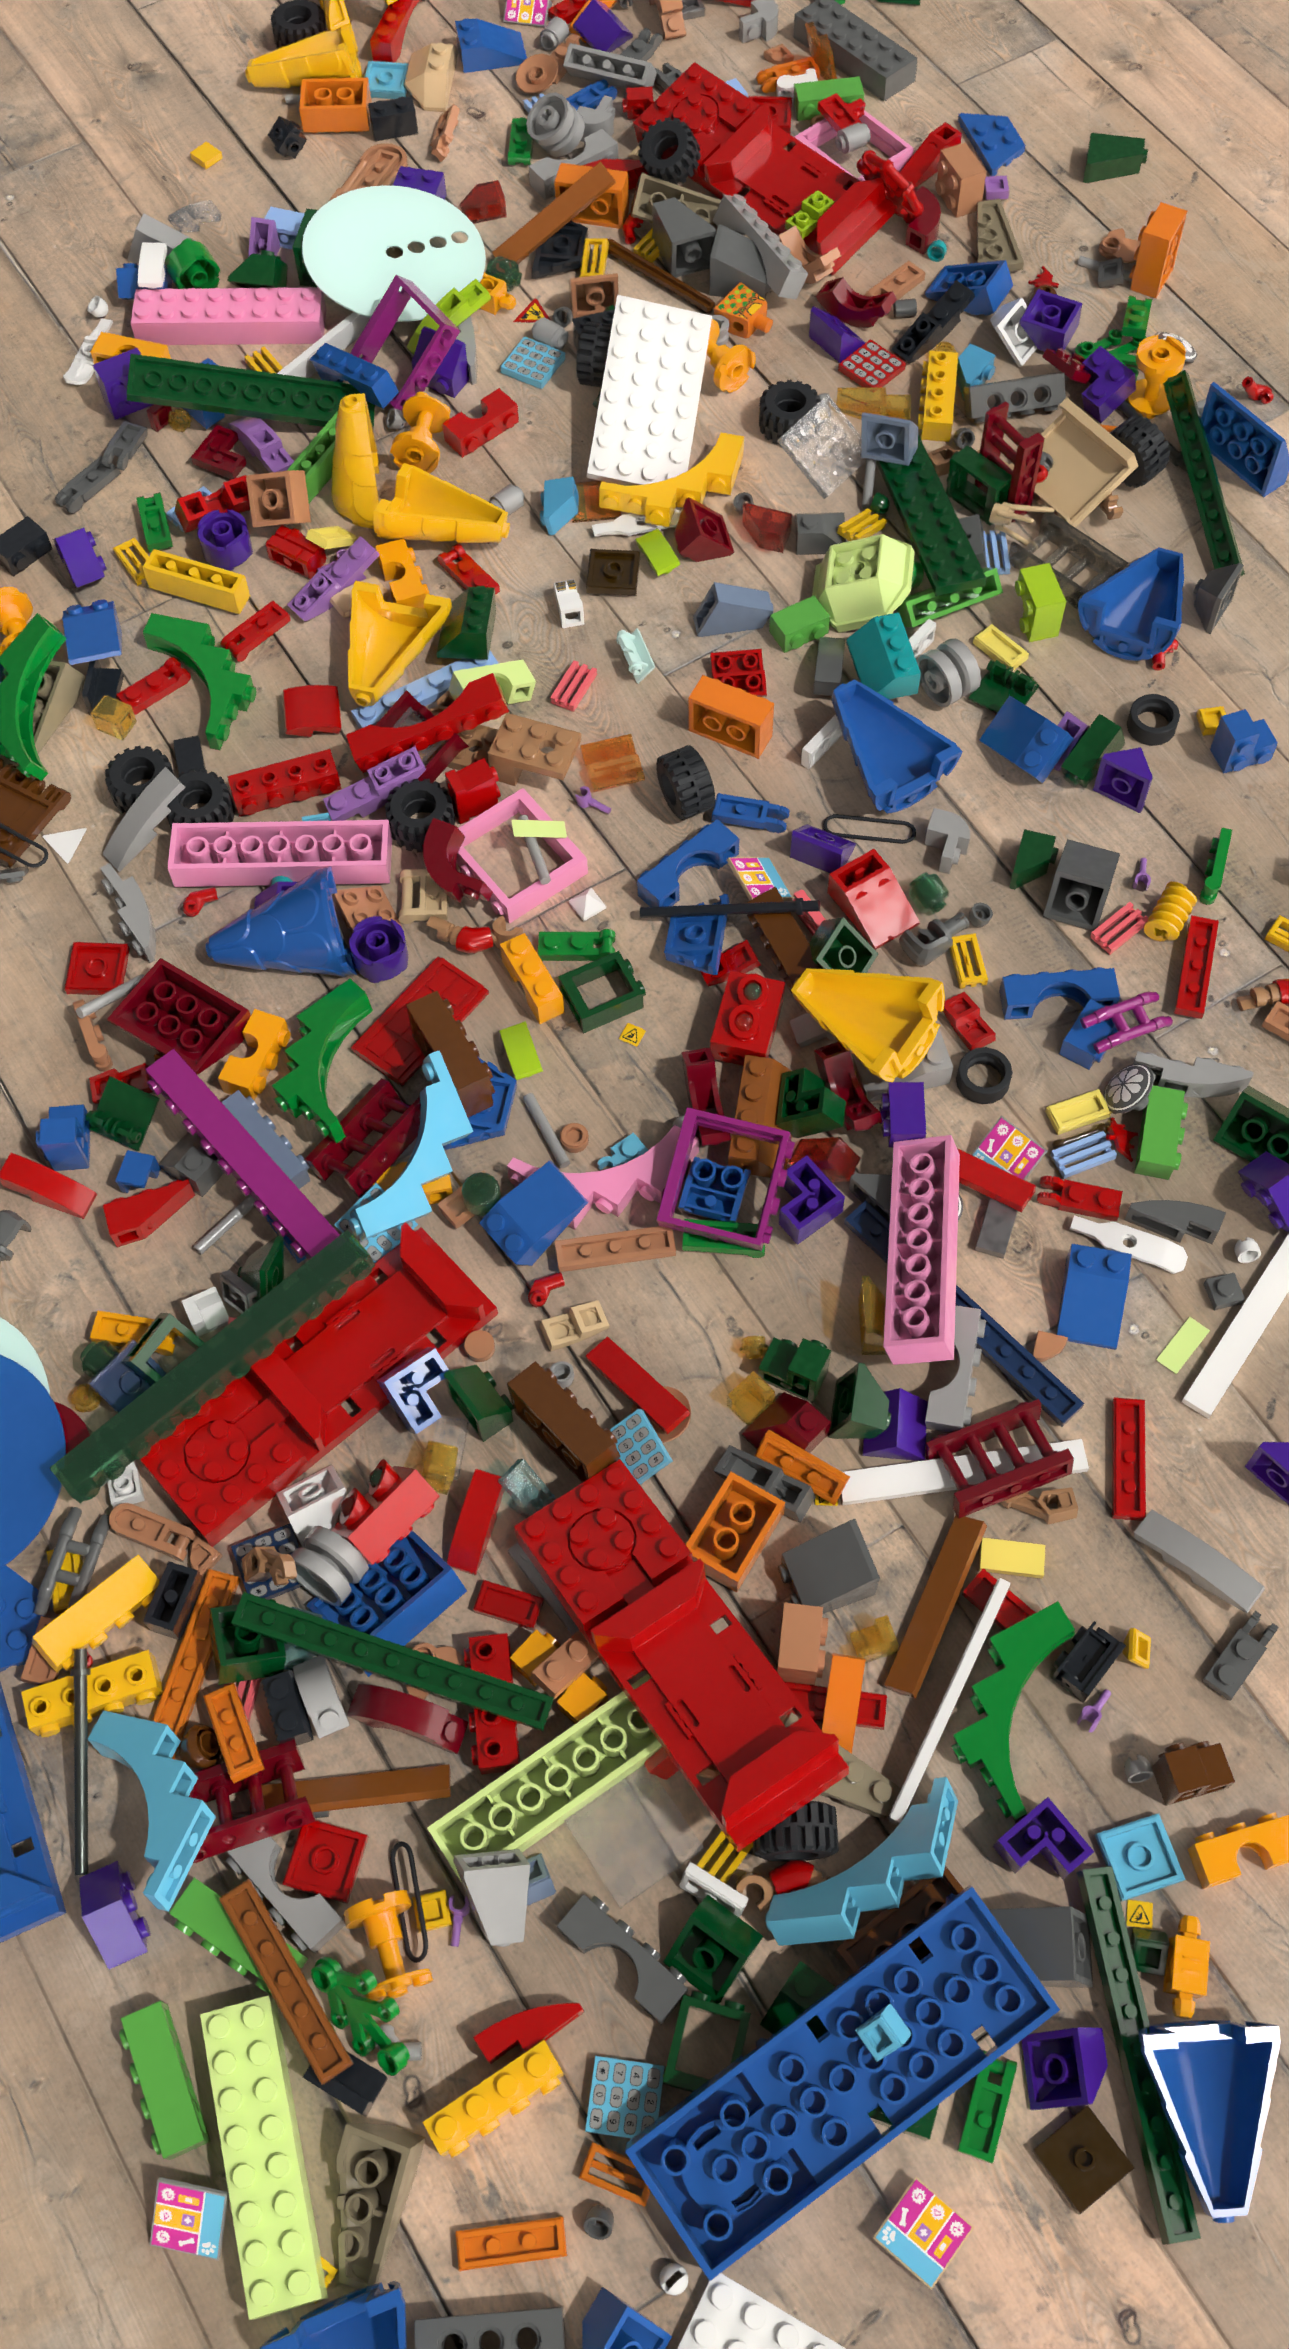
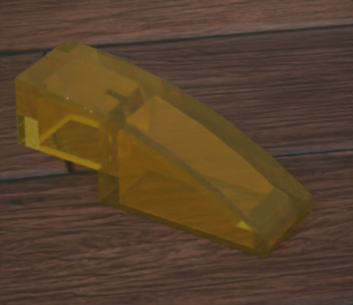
M837 388L836 410L860 420L863 412L910 420L911 395H886V388Z

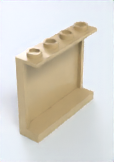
M1066 398L1060 404L1063 413L1041 433L1045 438L1042 451L1052 456L1053 466L1050 468L1045 481L1035 485L1033 498L1036 500L1037 506L1054 508V512L1051 514L1055 523L1061 528L1065 525L1072 531L1138 467L1135 454L1070 399ZM1004 461L1012 470L1014 469L1013 463L1009 465L1006 461Z

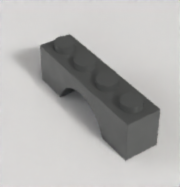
M583 1894L557 1925L558 1931L583 1954L600 1947L614 1948L626 1954L634 1963L638 1973V1987L634 1997L635 2002L662 2025L680 2003L683 1995L688 1993V1988L684 1985L687 1979L673 1966L667 1970L659 1963L658 1959L661 1955L647 1942L643 1946L637 1943L632 1938L635 1933L634 1930L622 1919L614 1922L606 1914L609 1908L598 1897L594 1895L590 1900Z

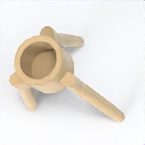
M1003 502V504L995 503L989 519V523L995 524L994 529L1002 531L1030 549H1034V544L1005 527V525L1010 526L1012 519L1028 523L1034 522L1033 518L1015 514L1014 510L1053 513L1054 508L1016 505Z

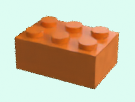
M368 78L302 79L299 111L303 132L338 133L369 131L370 116L368 103H371V94Z
M560 163L554 181L555 199L593 167ZM607 169L614 178L615 184L575 216L572 221L575 223L622 229V225L629 212L628 172Z
M1161 202L1156 211H1151L1147 226H1142L1138 236V240L1141 243L1134 254L1136 264H1134L1129 279H1132L1130 290L1155 299L1157 298L1174 269L1187 210Z
M702 675L688 699V731L755 758H760L773 735L774 703L766 698L745 692L741 688H735L722 683L718 679Z
M730 1471L686 1543V1546L692 1553L693 1562L701 1558L704 1562L705 1575L737 1593L784 1515L786 1502Z

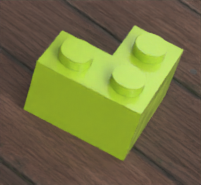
M1050 563L1020 569L1018 580L1015 581V591L1017 596H1021L1023 601V616L1019 620L1021 632L1026 634L1029 642L1059 636L1066 600Z

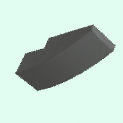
M820 637L813 694L832 696L833 690L841 684L845 639Z
M1148 1200L1131 1203L1124 1220L1179 1243L1184 1234L1213 1244L1226 1212L1191 1202Z
M730 1445L714 1469V1472L724 1480H726L731 1471L786 1502L784 1515L801 1523L816 1498L811 1486L785 1475L782 1468Z

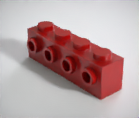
M330 749L227 776L239 817L252 815L270 808H278L296 801H304L314 796L329 794L342 789Z
M508 1634L469 1637V1648H464L465 1667H471L472 1670L513 1683ZM474 1708V1712L469 1713L470 1732H476L477 1745L471 1746L473 1766L479 1765L482 1775L508 1772L520 1763L517 1722Z

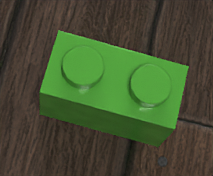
M814 595L771 614L769 632L785 653L828 634L830 615Z

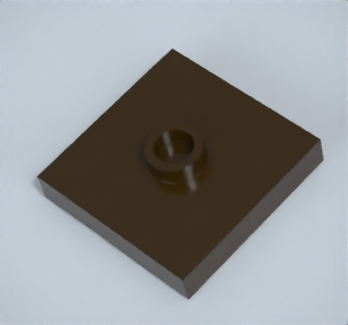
M590 549L586 593L637 596L640 551Z
M1088 2105L1032 2150L1078 2214H1082L1135 2168Z

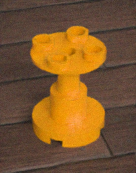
M712 319L706 356L710 358V365L715 368L713 375L714 384L721 391L727 390L731 393L746 383L749 378L747 375L749 369H754L756 356L751 349L743 344L733 346L732 348L726 345L718 346L716 342L720 327L718 322Z
M1159 335L1145 338L1140 342L1135 357L1136 364L1144 373L1145 379L1136 381V390L1126 399V402L1137 412L1142 413V416L1147 419H1153L1156 415L1164 414L1170 410L1163 383L1169 377L1180 373L1186 360L1184 345L1179 340L1167 336L1166 340L1158 339Z
M420 391L415 396L408 398L403 404V417L411 428L409 431L395 436L390 453L393 454V461L399 468L406 463L431 473L437 468L440 459V451L432 440V434L443 431L442 423L450 419L451 411L447 405Z
M14 587L0 588V632L7 636L0 644V656L26 627L27 621L33 612L32 603L28 595L24 591L23 593L19 592Z
M407 1890L388 1892L383 1894L384 1898L374 1901L372 1898H369L344 1911L343 1916L346 1928L364 1927L370 1950H378L386 1979L378 1983L376 1988L365 1995V1998L378 2001L385 1998L387 1994V1996L395 1999L407 1994V1987L412 1984L416 1988L433 1981L430 1969H420L406 1973L397 1943L403 1939L397 1915L412 1906Z

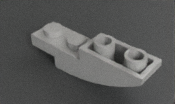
M108 863L100 868L104 876L101 883L109 895L114 893L117 897L114 901L119 908L117 912L121 919L118 926L125 937H132L134 941L131 944L139 956L144 954L149 963L155 961L156 934L145 898L133 876L122 881L112 865Z
M1137 1051L1133 1064L1148 1066L1156 1075L1154 1081L1158 1082L1157 1086L1185 1091L1184 1097L1207 1098L1239 1093L1249 1085L1253 1077L1252 1071L1245 1070L1240 1066L1218 1063L1211 1058L1196 1057L1193 1066L1180 1060H1169L1158 1057L1154 1053Z

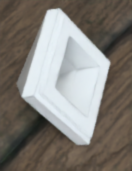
M592 888L569 900V904L583 921L606 909V905Z

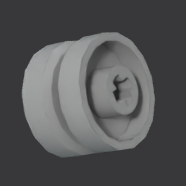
M556 92L539 98L532 106L526 123L530 136L549 155L554 157L565 156L572 152L583 137L585 128L582 115L563 95Z
M956 638L948 639L936 649L927 651L917 659L921 672L920 683L929 698L941 707L950 706L957 702L961 696H967L980 687L981 675L977 661L970 649Z
M314 1526L304 1538L305 1548H296L291 1554L295 1561L297 1572L295 1580L322 1601L333 1606H341L351 1592L349 1583H359L369 1569L368 1563L362 1554L343 1537L328 1528Z

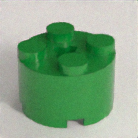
M186 238L166 257L165 265L167 272L178 289H213L219 285L220 268L204 244L193 241L191 238Z

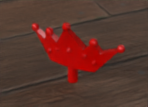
M1044 266L1041 267L1043 273L1036 275L1038 279L1028 281L1035 288L1043 285L1055 288L1059 286V283L1052 282L1053 275Z
M1112 1117L1107 1128L1110 1135L1107 1134L1106 1139L1113 1140L1116 1150L1130 1162H1133L1130 1149H1134L1135 1146L1131 1145L1129 1141L1134 1136H1138V1133L1123 1130L1125 1125L1117 1124L1115 1118Z

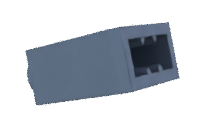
M714 582L693 616L697 636L705 637L761 629L770 618V615L773 614V604L771 603L768 591Z

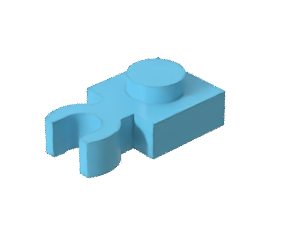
M633 1132L610 1148L613 1156L601 1158L597 1163L598 1169L602 1170L606 1166L616 1167L643 1155L648 1149Z

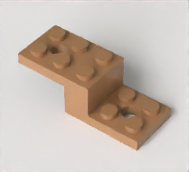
M506 713L499 730L477 725L474 729L458 733L469 747L461 750L447 767L460 770L485 758L489 767L494 766L499 782L516 786L523 770L564 780L582 740L581 733ZM473 746H479L482 748L477 752L469 751V749ZM544 747H551L554 749L549 753H543L542 751H540Z

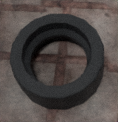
M1159 694L1141 696L1131 706L1127 719L1128 732L1135 740L1149 746L1162 745L1169 742L1175 735L1180 719L1179 708L1174 701L1166 696ZM1144 712H1155L1165 717L1168 725L1162 728L1149 727L1140 721L1138 715Z
M988 1047L975 1048L967 1052L960 1060L956 1076L957 1087L962 1095L971 1102L992 1104L1002 1099L1008 1092L1013 1074L1012 1066L1007 1057L996 1049ZM977 1064L990 1065L1000 1073V1083L988 1088L977 1086L968 1078V1069Z

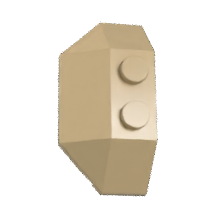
M431 43L411 54L405 79V88L420 103L424 111L445 112L447 109L459 54L458 49L453 44Z

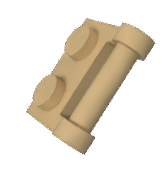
M407 869L401 871L402 906L398 915L399 922L411 924L414 921H428L431 916L448 920V895L431 878L427 869ZM415 882H420L419 908H412L413 884Z

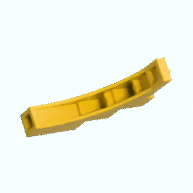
M721 432L711 452L700 463L690 470L664 481L633 486L601 482L599 488V508L644 515L645 523L669 527L676 507L683 508L684 502L688 497L703 504L707 491L731 495L743 458L744 436Z

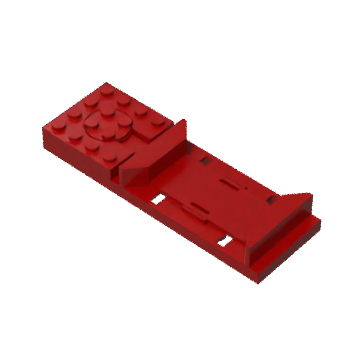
M695 62L633 122L638 143L643 140L642 134L644 131L648 132V127L651 124L653 126L656 125V121L659 119L663 122L667 117H670L672 121L674 118H677L680 122L686 123L699 144V152L701 154L700 160H697L699 163L698 168L693 169L694 175L692 177H688L721 200L724 194L733 196L738 194L744 187H747L750 191L744 196L746 203L757 211V216L768 224V228L776 235L787 231L785 229L786 220L802 209V201L817 190L835 201L817 220V227L803 239L807 247L819 255L825 254L836 247L838 248L841 256L833 261L835 266L832 267L833 272L830 273L831 276L895 214L894 203L885 198L883 179L876 178L859 181L772 123L770 107L767 102L759 108V104ZM678 146L668 148L663 153L661 159L671 157L676 152ZM786 146L791 149L789 152L784 149Z
M405 1222L401 1226V1243L266 1350L263 1352L241 1351L239 1355L245 1365L235 1374L230 1369L227 1370L130 1448L208 1544L214 1547L277 1495L276 1493L285 1489L390 1403L378 1384V1379L427 1347L436 1348L441 1358L444 1359L463 1344L470 1333L480 1330L498 1315L497 1307L422 1227L414 1231ZM384 1273L388 1279L379 1285L374 1279ZM434 1328L446 1340L439 1348L426 1336ZM299 1340L304 1346L294 1353L290 1346ZM349 1397L361 1409L353 1418L341 1406V1403Z
M621 1459L514 1526L520 1547L737 1852L849 1774V1766L839 1754V1739L835 1734L823 1733L707 1581L704 1562L701 1558L693 1562L691 1551ZM723 1618L728 1627L716 1634L710 1625ZM645 1669L651 1679L633 1689L628 1680ZM793 1710L799 1720L786 1728L780 1718ZM714 1764L720 1774L702 1786L696 1775Z

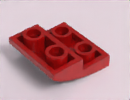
M762 649L710 653L712 679H718L722 683L735 688H741L745 692L758 697L767 696Z
M306 685L283 690L285 734L312 737L313 731L340 733L342 726L338 686Z

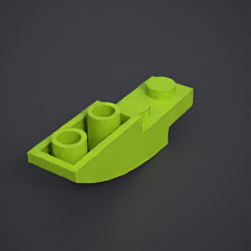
M475 278L459 292L455 287L451 289L436 306L458 326L492 298L484 286ZM429 314L419 324L407 345V349L413 356L422 328L426 326L435 331L439 328V325Z

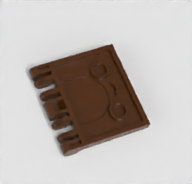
M0 758V823L34 841L57 812L64 810L70 803L71 793L53 784H49L45 788L46 781H41L33 775L28 778L11 763L3 767L4 760ZM0 827V847L20 858L31 844ZM0 852V863L11 868L16 863V860Z

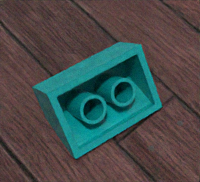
M899 612L873 617L847 638L846 643L860 683L888 699L918 694L921 672Z

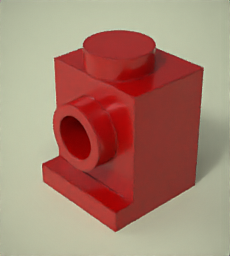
M653 86L626 88V98H622L623 113H627V119H637L654 102Z

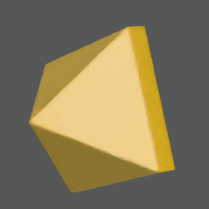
M1130 1628L1123 1642L1126 1647L1122 1653L1134 1664L1143 1669H1149L1151 1638L1135 1628Z

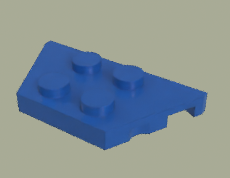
M960 113L958 115L959 125L990 176H995L1001 166L1007 167L1012 163L1013 159L1020 157L1024 153L1025 143L1008 116Z
M728 894L720 895V901L714 904H729ZM727 915L671 917L664 950L666 960L711 975H718Z
M489 1061L487 1062L493 1078L490 1079L495 1093L492 1094L493 1106L469 1117L468 1120L474 1132L463 1139L443 1146L445 1150L505 1135L517 1089V1081L507 1073L500 1072L497 1066Z
M7 1565L0 1569V1672L5 1671L8 1667L21 1666L26 1663L32 1645V1636L36 1633L41 1616L46 1617L34 1613L39 1590Z

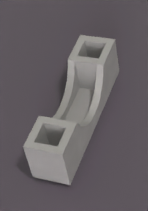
M600 129L584 138L585 149L577 157L569 160H556L545 157L529 165L530 186L547 200L555 195L554 181L560 163L585 165L600 159H618V143L607 132Z
M955 1305L954 1353L959 1360L960 1366L955 1378L947 1386L930 1391L925 1420L927 1429L952 1433L963 1429L964 1425L970 1426L973 1408L967 1407L969 1396H975L977 1378L972 1377L973 1366L979 1367L982 1351V1349L976 1348L978 1337L984 1338L986 1320L981 1319V1309Z
M272 1837L227 1851L230 1856L226 1859V1862L238 1875L243 1871L252 1880L261 1899L265 1896L273 1905L268 1910L281 1926L287 1921L295 1932L291 1935V1938L303 1951L309 1947L314 1953H317L345 1926L344 1920L321 1894L310 1898L296 1899L282 1893L275 1878V1865L282 1848Z

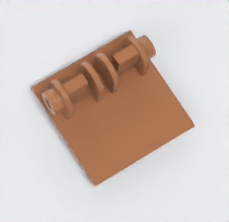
M381 886L337 890V894H333L336 900V908L341 911L342 919L346 927L351 929L352 934L354 932L353 929L359 922L373 916H381L382 919L389 921L392 919L402 927Z

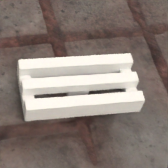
M692 1862L689 1863L684 1871L679 1884L682 1889L703 1901L707 1894L739 1918L749 1898Z

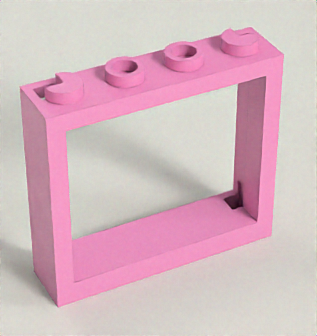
M864 111L865 114L859 120L865 123L870 130L871 138L869 142L889 156L890 160L894 163V167L900 173L913 156L914 148ZM826 119L794 136L849 173L818 148L837 136V132ZM863 175L856 178L859 181H865Z
M524 788L459 827V830L465 836L456 857V863L460 867L461 873L484 881L493 891L489 901L496 915L498 913L502 916L504 915L509 924L588 874L586 856L568 837H542L565 864L549 873L551 881L548 884H541L540 880L509 899L466 851L465 846L518 813L527 815L529 820L553 821Z

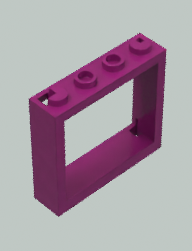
M395 275L350 354L357 357L362 354L361 359L372 363L411 297L439 325V328L401 391L390 401V404L395 409L402 411L403 404L408 398L415 396L417 392H424L455 342L460 330L411 280Z
M687 1107L657 1216L658 1225L762 1251L764 1243L769 1244L773 1231V1227L769 1226L771 1215L776 1216L779 1209L780 1198H776L778 1187H784L788 1170L783 1169L786 1158L791 1159L794 1151L795 1142L791 1141L790 1132ZM697 1126L779 1145L755 1238L673 1218Z

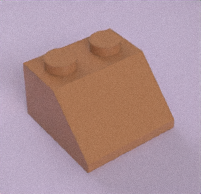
M617 273L570 278L569 296L573 318L604 312L606 307L616 304L617 295H619Z

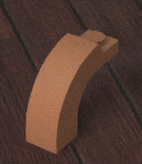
M649 0L650 6H657L664 40L685 37L686 30L682 14V0Z
M796 225L778 235L779 241L791 250L790 253L794 258L802 262V267L808 272L804 283H815L832 273V267L835 266L833 261L841 256L837 247L822 255L811 251L803 241Z

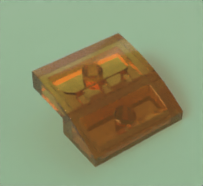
M814 22L806 23L805 29L810 56L813 57L820 69V76L824 80L837 79L833 52L827 34L818 37Z
M631 734L580 745L581 755L593 792L645 781L640 758L636 753Z

